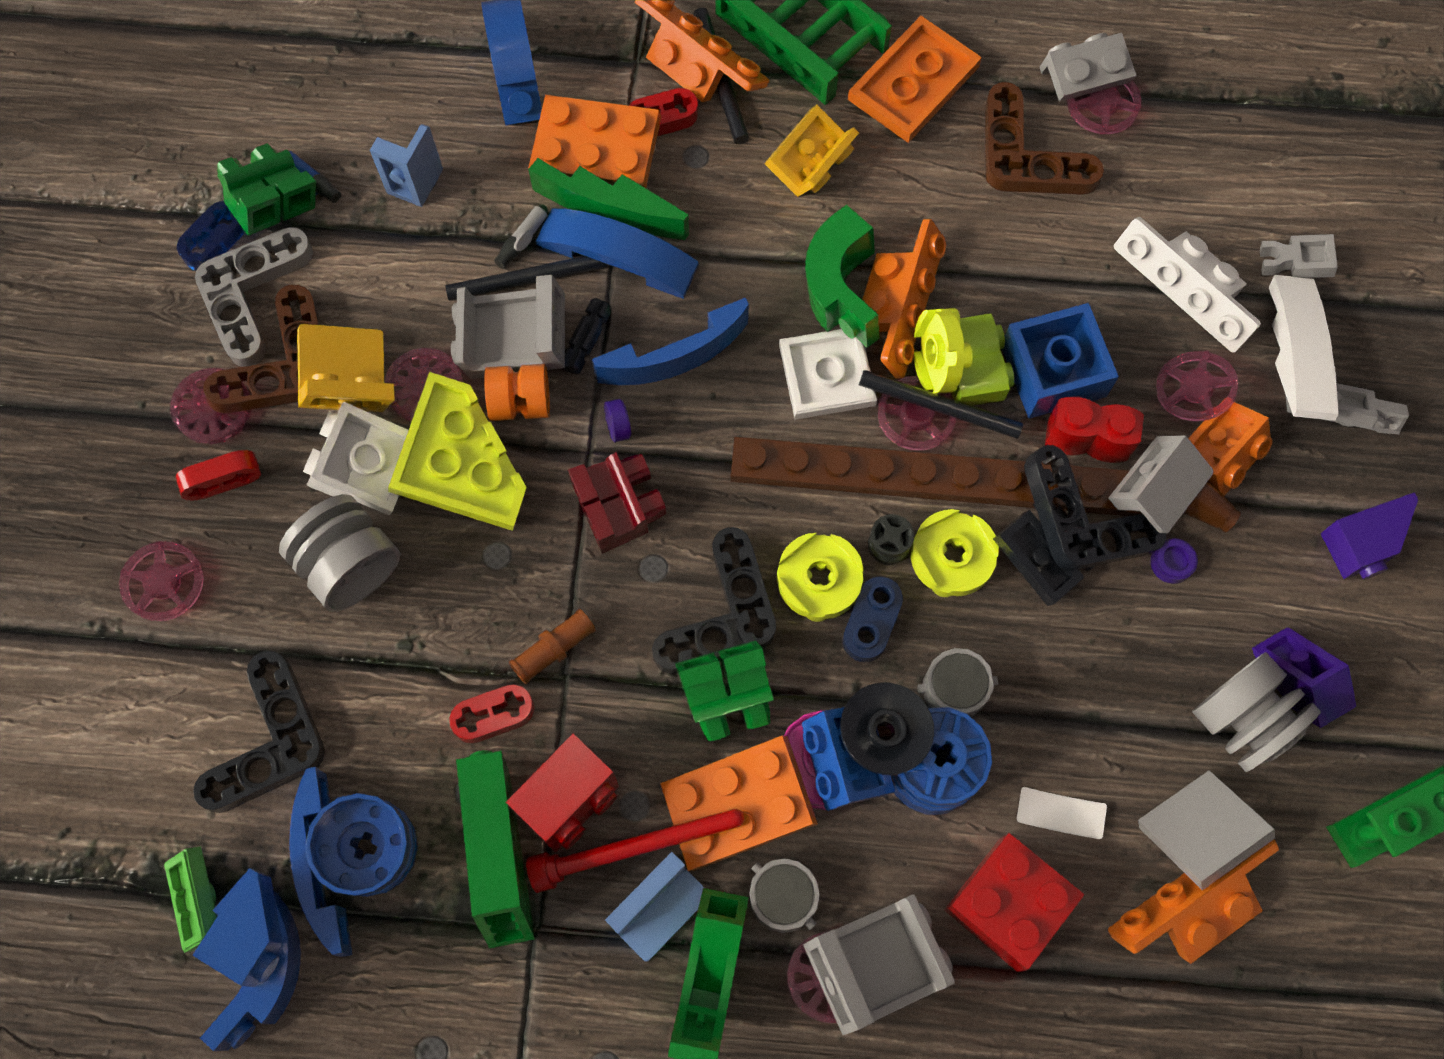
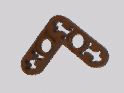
M1001 82L994 85L989 91L985 105V175L989 185L996 190L1010 192L1083 195L1095 191L1104 172L1103 164L1099 158L1088 153L1024 150V103L1022 91L1018 86L1009 82ZM1000 98L1006 99V103L1009 105L1006 116H1001L1002 102L999 100ZM1002 129L1008 130L1014 135L1015 140L1010 143H1002L995 138L994 133ZM1002 165L1007 166V171L1011 172L1010 175H1003V171L999 167ZM1039 165L1048 166L1054 171L1055 176L1051 179H1042L1035 174L1034 168ZM1022 166H1027L1025 177H1022L1024 170L1021 169ZM1064 167L1066 168V172H1065V175H1067V178H1066V179H1063V178H1062L1063 171H1064ZM1084 169L1086 175L1090 176L1089 179L1082 178V173L1078 172V170Z
M288 285L280 289L275 297V306L286 360L220 370L209 375L203 384V392L209 407L214 411L233 413L298 402V349L294 348L290 342L297 335V329L301 324L318 325L313 297L305 287ZM298 300L302 320L294 322L290 301ZM263 377H273L279 381L278 388L271 393L259 392L255 385ZM243 381H247L250 393L248 396H244L241 383ZM228 385L230 390L229 397L221 399L219 387Z

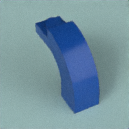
M490 0L481 2L505 126L539 120L542 106L521 0Z
M244 875L212 910L217 915L220 914ZM274 890L283 943L276 954L279 956V962L273 973L263 983L259 981L256 987L242 986L235 998L200 1037L213 1051H228L231 1047L234 1049L240 1047L255 1030L256 1026L252 1023L255 1019L261 1024H275L285 1011L294 993L300 970V939L293 916L281 897Z

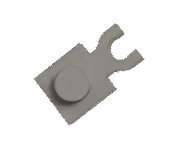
M1334 234L1291 236L1289 245L1277 241L1261 242L1260 257L1271 256L1275 258L1274 260H1263L1262 276L1275 275L1283 270H1291L1292 277H1335L1338 266Z

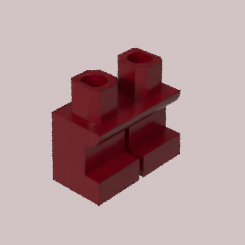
M617 452L609 455L604 462L587 468L584 464L568 469L571 484L602 554L647 534V524L667 514L665 503L658 489L636 497L632 488L651 479L649 468L642 454L620 460Z

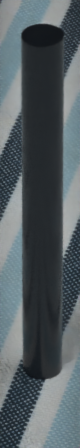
M706 8L696 9L693 15L703 22L702 27L712 35H716L708 10ZM724 73L717 86V90L734 143L738 145L744 144L749 140V135L730 77Z
M582 256L445 285L448 300L452 301L457 300V288L466 287L473 296L533 284L536 283V276L553 275L557 279L608 267L606 263Z
M863 370L858 384L859 386L1016 439L1019 438L1023 428V423L867 370Z

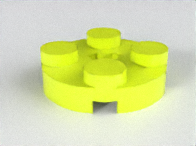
M956 308L925 310L918 318L914 338H921V351H914V364L918 379L922 387L927 391L934 390L933 393L955 392L961 381L963 369L970 368L973 359L970 344L964 343L960 326V314Z
M954 509L939 511L925 519L914 537L911 545L913 569L922 583L931 588L940 597L965 596L976 592L988 582L996 567L999 546L993 540L996 535L991 527L976 515L971 517L967 514L959 513L960 510ZM951 543L954 548L961 546L964 548L965 552L961 556V562L948 560L944 556L947 552V544Z
M816 533L802 535L792 541L781 555L776 576L779 593L784 602L794 612L807 617L811 621L821 622L825 619L838 617L855 604L860 594L864 580L861 557L857 550L840 536L833 534L830 536L816 535ZM813 567L820 571L825 568L830 570L831 573L827 578L829 584L824 586L820 583L813 584L810 581L813 576L810 570Z

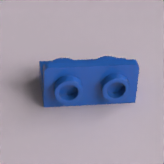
M845 707L822 711L802 722L804 731L803 742L806 750L810 753L816 774V789L819 796L823 799L824 807L827 811L895 792L891 775H880L864 769L852 759L844 747L840 733V721Z

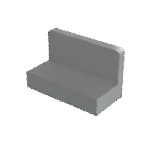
M1186 435L1156 436L1109 496V500L1118 510L1141 511L1159 533H1168L1213 475V469Z

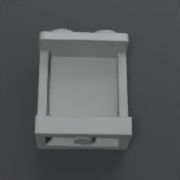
M553 275L536 276V289L473 296L466 287L457 288V303L452 305V318L456 326V340L451 343V356L454 364L458 365L470 379L484 378L486 367L510 366L514 372H518L521 365L546 364L547 370L565 368V293Z
M914 894L840 928L817 936L803 944L842 1035L864 1028L890 1013L955 984L951 974L953 971L951 960L945 950L938 946L931 931L932 922L927 909L921 903H918Z

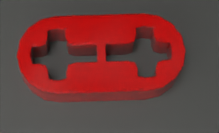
M676 88L642 97L628 105L660 111L662 117L658 136L686 129L692 126L698 118L697 97L693 92L684 88ZM681 104L687 111L680 113L675 106Z
M238 450L188 466L180 470L175 477L181 498L194 501L250 484L261 476V471L253 451Z
M514 684L503 686L457 704L449 717L450 728L463 742H481L527 724L533 717L535 710L534 702L528 691L523 687ZM515 696L518 702L525 701V704L519 707L520 715L512 717L508 711L495 715V711L508 706L507 698ZM472 711L476 717L489 713L490 717L476 722L477 730L474 732H469L466 727H460L459 725L466 721L465 713Z

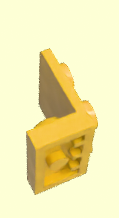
M301 324L298 327V408L339 410L342 403L346 402L364 411L384 412L395 400L394 384L384 383L383 331L378 329Z

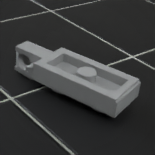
M1336 383L1339 414L1335 421H1327L1336 422L1347 427L1356 426L1377 431V433L1399 435L1409 417L1407 405L1375 398V392L1372 390ZM1286 397L1287 412L1292 413L1288 399Z

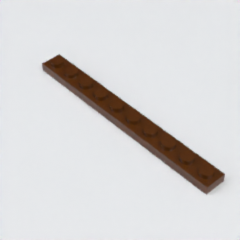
M734 437L731 482L1035 508L1032 505L1034 499L1025 474L1024 461ZM1042 463L1044 469H1050L1052 472V468L1050 465H1044V463ZM1071 466L1086 513L1120 516L1143 514L1141 511L1118 510L1109 500V496L1129 470ZM1055 484L1052 487L1048 485L1050 491L1058 487V484ZM1053 498L1052 502L1055 506L1061 505L1065 511H1068L1066 504L1061 499Z

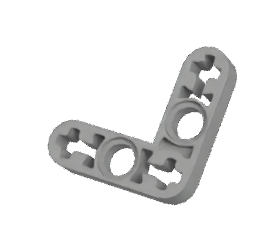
M289 227L209 259L196 270V284L224 350L232 361L240 367L257 365L262 361L266 353L264 339L243 292L300 269L309 263L312 259L313 249L305 233L298 228ZM291 243H295L297 252L290 254L288 250V245ZM274 250L278 261L274 262L269 253L270 251ZM259 256L265 259L263 267L258 271L248 272L244 269L245 263L252 257ZM232 267L236 268L240 277H234V273L231 270ZM219 274L221 276V283L214 286L212 284V277ZM238 305L241 307V312L236 319L232 321L221 320V312L227 306ZM242 331L249 342V351L242 353L240 350L241 344L235 333Z

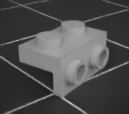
M1099 33L1089 37L1084 43L1073 46L1069 42L1059 44L1048 51V55L1039 67L1042 75L1050 73L1059 102L1130 83L1137 76L1122 33L1107 36V33Z

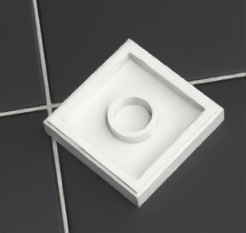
M842 329L779 339V348L795 420L876 406L877 397L875 391L858 385L863 370L870 371L865 346L856 337L851 339Z

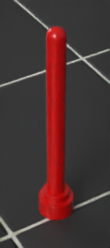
M732 809L561 858L557 854L550 855L548 852L529 856L526 862L528 878L536 893L555 889L557 883L564 881V876L738 828L744 823L745 817L741 810Z

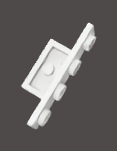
M1137 217L1114 244V249L1230 352H1236L1260 326V321L1234 299L1247 283L1239 277L1237 270L1226 262H1221L1208 250L1206 243L1199 237L1190 235L1186 231L1173 240L1167 241L1145 220Z

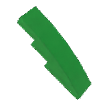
M537 158L528 169L533 191L567 209L607 217L654 236L685 240L689 235V214L623 174L612 186L581 166L569 177Z

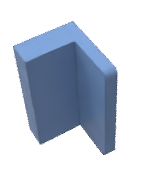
M421 124L407 148L377 137L370 152L386 193L422 207L443 170L430 127Z
M671 852L605 921L645 962H648L698 911L704 887L686 869L685 864Z

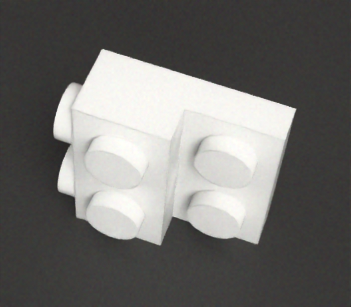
M343 402L338 413L329 411L319 434L327 438L322 450L318 451L313 448L303 472L309 474L310 478L306 486L333 497L341 494L352 495L358 503L390 515L393 512L399 495L388 492V486L408 429Z

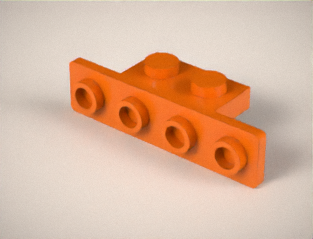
M635 0L638 6L661 23L646 58L683 88L693 92L701 102L711 100L724 73L747 91L767 87L770 80L760 72L761 68L750 59L741 58L731 50L732 45L727 40L709 33L702 27L703 22L699 18L681 11L674 5V0Z
M923 219L913 252L876 254L862 299L878 314L879 332H888L881 354V362L896 379L905 378L908 365L913 361L916 323L919 316L925 311L929 295L935 288L937 268L940 259L946 251L945 237L932 219Z
M1273 839L1204 890H1201L1185 873L1173 882L1163 885L1155 895L1135 909L1124 913L1120 920L1110 926L1108 931L1111 937L1131 953L1136 954L1168 932L1179 956L1192 964L1263 911L1246 874L1279 851L1276 840Z

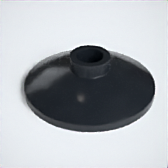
M883 682L868 685L857 691L849 699L841 716L840 733L847 752L861 767L880 775H898L914 769L925 759L932 747L934 723L927 705L915 692L899 684ZM880 726L889 728L892 738L889 740L879 738L876 728Z

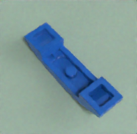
M551 208L535 241L537 246L573 258L575 253H579L646 278V286L684 299L699 266V262L693 257L654 235L607 217L571 209Z
M746 297L708 312L707 330L640 357L636 356L632 345L628 344L593 358L592 362L598 383L608 385L652 383L683 374L709 361L730 345L748 324L749 303Z
M311 767L305 770L300 781L291 814L289 850L293 881L303 912L314 933L332 955L346 957L352 955L346 908L337 905L327 907L324 885L317 880L307 861L305 843L310 824L320 810L331 803L327 774L317 767Z

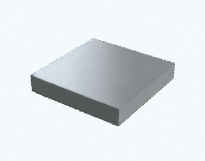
M1210 770L1138 819L1140 830L1201 890L1207 888L1275 839V829Z

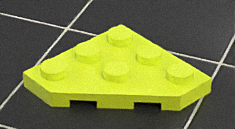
M429 372L389 483L388 492L513 531L527 487L519 472L515 471L502 441L491 421L487 420L471 385Z

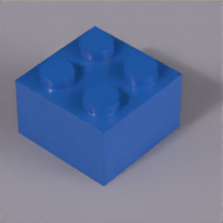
M1089 303L1019 321L1008 326L1004 336L1005 347L1002 351L1006 362H1010L1012 365L1014 382L1028 419L1051 413L1058 400L1064 397H1081L1091 401L1105 398L1119 378Z

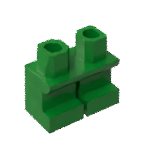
M266 143L256 147L251 152V163L242 166L233 157L219 161L217 164L218 178L223 186L224 203L248 236L280 223V217L285 221L315 209L316 181L307 171L300 172L295 167L293 157L288 149L278 153Z
M756 640L718 651L727 689L724 686L719 660L714 653L675 663L690 712L695 723L699 722L708 741L718 740L730 735L725 715L728 713L742 710L747 729H755L771 723L768 702L774 699L766 674L763 649Z

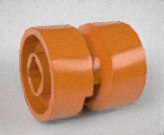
M546 364L521 365L518 372H514L510 366L485 368L484 388L489 421L514 420L517 413H521L525 419L550 417V392Z

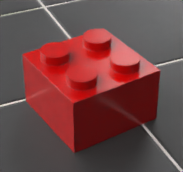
M572 734L506 803L556 853L562 846L568 850L581 838L586 831L582 825L594 812L600 816L615 802L618 795L614 791L619 785L614 772L578 737Z
M1007 833L997 841L944 911L1014 970L1020 972L1031 967L1085 894L1013 835Z

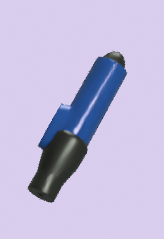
M289 151L293 157L295 167L300 172L307 171L316 181V195L320 194L332 203H336L341 197V192L334 188L324 175L318 173L294 152Z

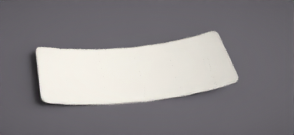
M1022 787L1017 821L1053 831L1102 839L1107 805L1105 803L1076 799Z

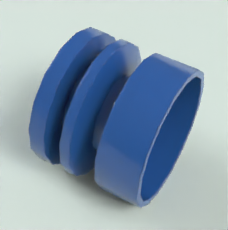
M949 707L929 708L934 723V739L929 753L914 769L906 773L891 775L895 789V796L910 809L926 815L947 814L962 807L987 781L992 765L991 745L982 727L968 714ZM940 749L948 753L946 756L947 762L942 767L934 763L936 759L935 754Z
M356 793L338 797L320 810L310 824L305 847L308 865L320 883L336 893L370 897L387 893L405 880L415 864L418 841L415 827L404 811L379 797ZM372 836L371 843L377 846V850L374 855L365 854L362 859L363 850L358 848V844L361 839L369 840Z

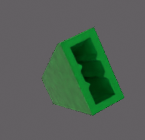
M477 751L469 757L456 759L471 912L490 949L534 940L535 934L516 813L506 803L513 795L509 769L502 751Z

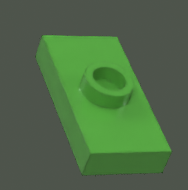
M201 846L186 848L164 864L184 953L197 949L217 918L216 913L212 911L215 908L216 894L214 887L208 880Z

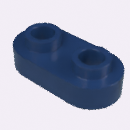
M874 577L868 580L862 586L843 635V647L846 653L856 661L871 662L879 658L884 652L902 606L903 595L898 584L889 578ZM884 592L887 594L889 601L884 604L875 601L873 594ZM869 631L872 633L874 640L871 643H863L860 641L858 633Z

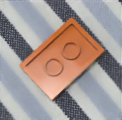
M920 15L853 85L848 92L847 100L909 143L980 67L982 57Z
M545 95L528 168L539 158L569 177L581 166L612 186L623 174L646 188L662 117L660 111L650 108Z
M779 736L660 783L673 826L732 809L741 810L745 817L744 823L738 828L679 844L688 871L698 870L818 824L788 736Z

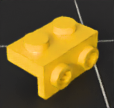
M815 105L764 164L797 197L809 190L816 193L830 179L831 175L827 172L834 163L837 165L841 164L852 153L854 147L850 143L859 132L854 127L844 132L818 105Z

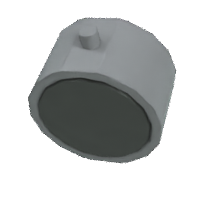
M954 648L942 652L932 661L922 684H918L917 689L918 693H924L925 702L930 708L949 707L973 717L988 702L994 685H998L997 676H992L991 667L981 655L969 649Z
M784 858L770 861L763 867L757 862L751 868L756 874L751 882L749 901L751 911L760 924L771 931L780 933L797 931L804 924L811 930L817 924L811 917L817 910L820 894L817 880L807 867L798 861Z

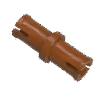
M578 609L551 632L545 630L539 634L540 640L515 659L510 660L509 664L520 680L527 684L530 682L529 680L554 661L560 663L567 658L565 653L588 635L593 634L596 628L588 616L581 609Z

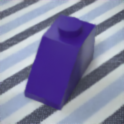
M1415 493L1338 519L1320 533L1343 579L1360 574L1362 579L1365 580L1388 570L1386 563L1401 552L1418 503Z
M1289 627L1252 647L1256 658L1267 652L1287 674L1283 682L1277 687L1282 696L1298 688L1305 694L1292 707L1294 711L1297 712L1310 703H1313L1321 711L1320 715L1312 722L1317 727L1322 728L1357 707L1349 665Z

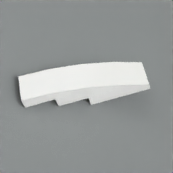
M1274 275L1269 286L1277 309L1272 327L1280 347V353L1275 365L1292 414L1295 417L1335 421L1339 414L1336 373L1329 329L1315 280Z

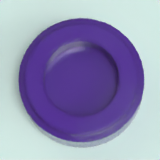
M615 399L604 402L605 418L612 441L616 443L629 440L631 437V426L623 400Z
M1172 538L1167 539L1161 548L1153 551L1150 563L1154 574L1160 580L1170 584H1178L1187 580L1197 568L1198 558L1194 548L1189 543L1181 539Z

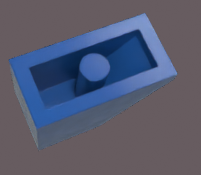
M249 868L193 953L194 957L240 986L256 987L259 981L263 983L273 973L279 962V956L276 954L283 943L271 877Z

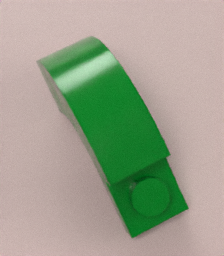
M846 204L820 226L809 244L805 260L809 301L816 319L827 332L839 324L842 331L849 338L854 339L856 337L868 348L880 339L878 314L845 284V280L854 268L875 253L874 229Z
M707 888L702 890L682 993L668 1051V1057L718 1059L749 897Z

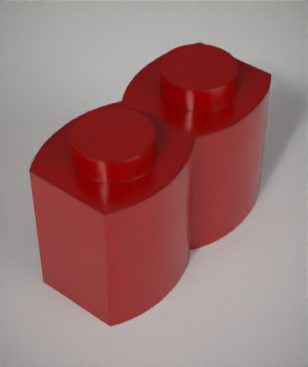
M1064 397L1058 400L1048 418L1045 446L1054 445L1060 448L1066 455L1087 453L1091 457L1103 462H1125L1141 442L1144 414L1135 408L1125 405L1111 404L1101 407L1086 398Z

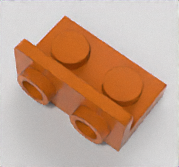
M1227 398L1215 408L1188 438L1212 467L1213 475L1209 481L1223 496L1231 488L1235 489L1242 483L1247 470L1256 460H1262L1272 446L1269 417Z

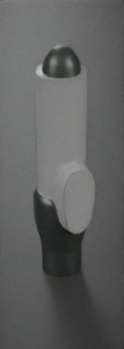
M546 205L535 206L513 235L506 240L499 255L494 260L499 267L505 269L510 261L516 258L528 246L533 234L548 216Z

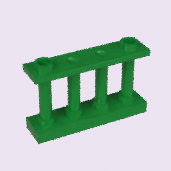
M715 0V14L824 105L836 96L839 75L837 71L862 48L870 43L882 54L888 50L892 25L888 23L883 14L873 11L861 0H817L828 11L799 36L792 35L781 25L809 0H786L772 13H765L754 4L756 0ZM842 20L856 34L828 59H821L809 47Z
M1444 764L1326 827L1351 868L1360 866L1388 850L1393 857H1396L1444 831Z

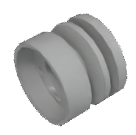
M341 494L330 497L310 508L286 531L279 546L281 556L292 566V569L300 578H308L307 587L329 612L344 610L367 598L393 573L401 555L397 547L380 528L372 527V519L366 511L362 510L352 495Z
M1267 652L1258 656L1192 711L1212 735L1232 725L1237 733L1225 747L1229 754L1236 752L1247 743L1249 744L1251 749L1238 761V764L1245 772L1254 769L1260 764L1275 760L1290 749L1306 734L1305 732L1310 724L1321 713L1313 703L1306 705L1296 713L1292 712L1291 708L1305 695L1299 688L1282 697H1279L1274 692L1287 674Z

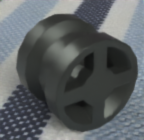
M888 514L875 521L868 539V549L871 556L877 562L884 565L901 563L907 557L914 541V530L911 523L906 518L897 514ZM888 543V544L894 545V546H895V549H894L893 547H891V546H887V545L884 546V544Z

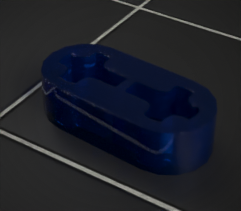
M220 201L211 205L181 235L176 248L184 263L190 269L196 271L205 261L226 253L242 237L245 231L224 201ZM222 218L228 221L232 219V223L229 225L225 223L219 224L218 222ZM195 246L200 249L205 248V251L201 254L191 252Z

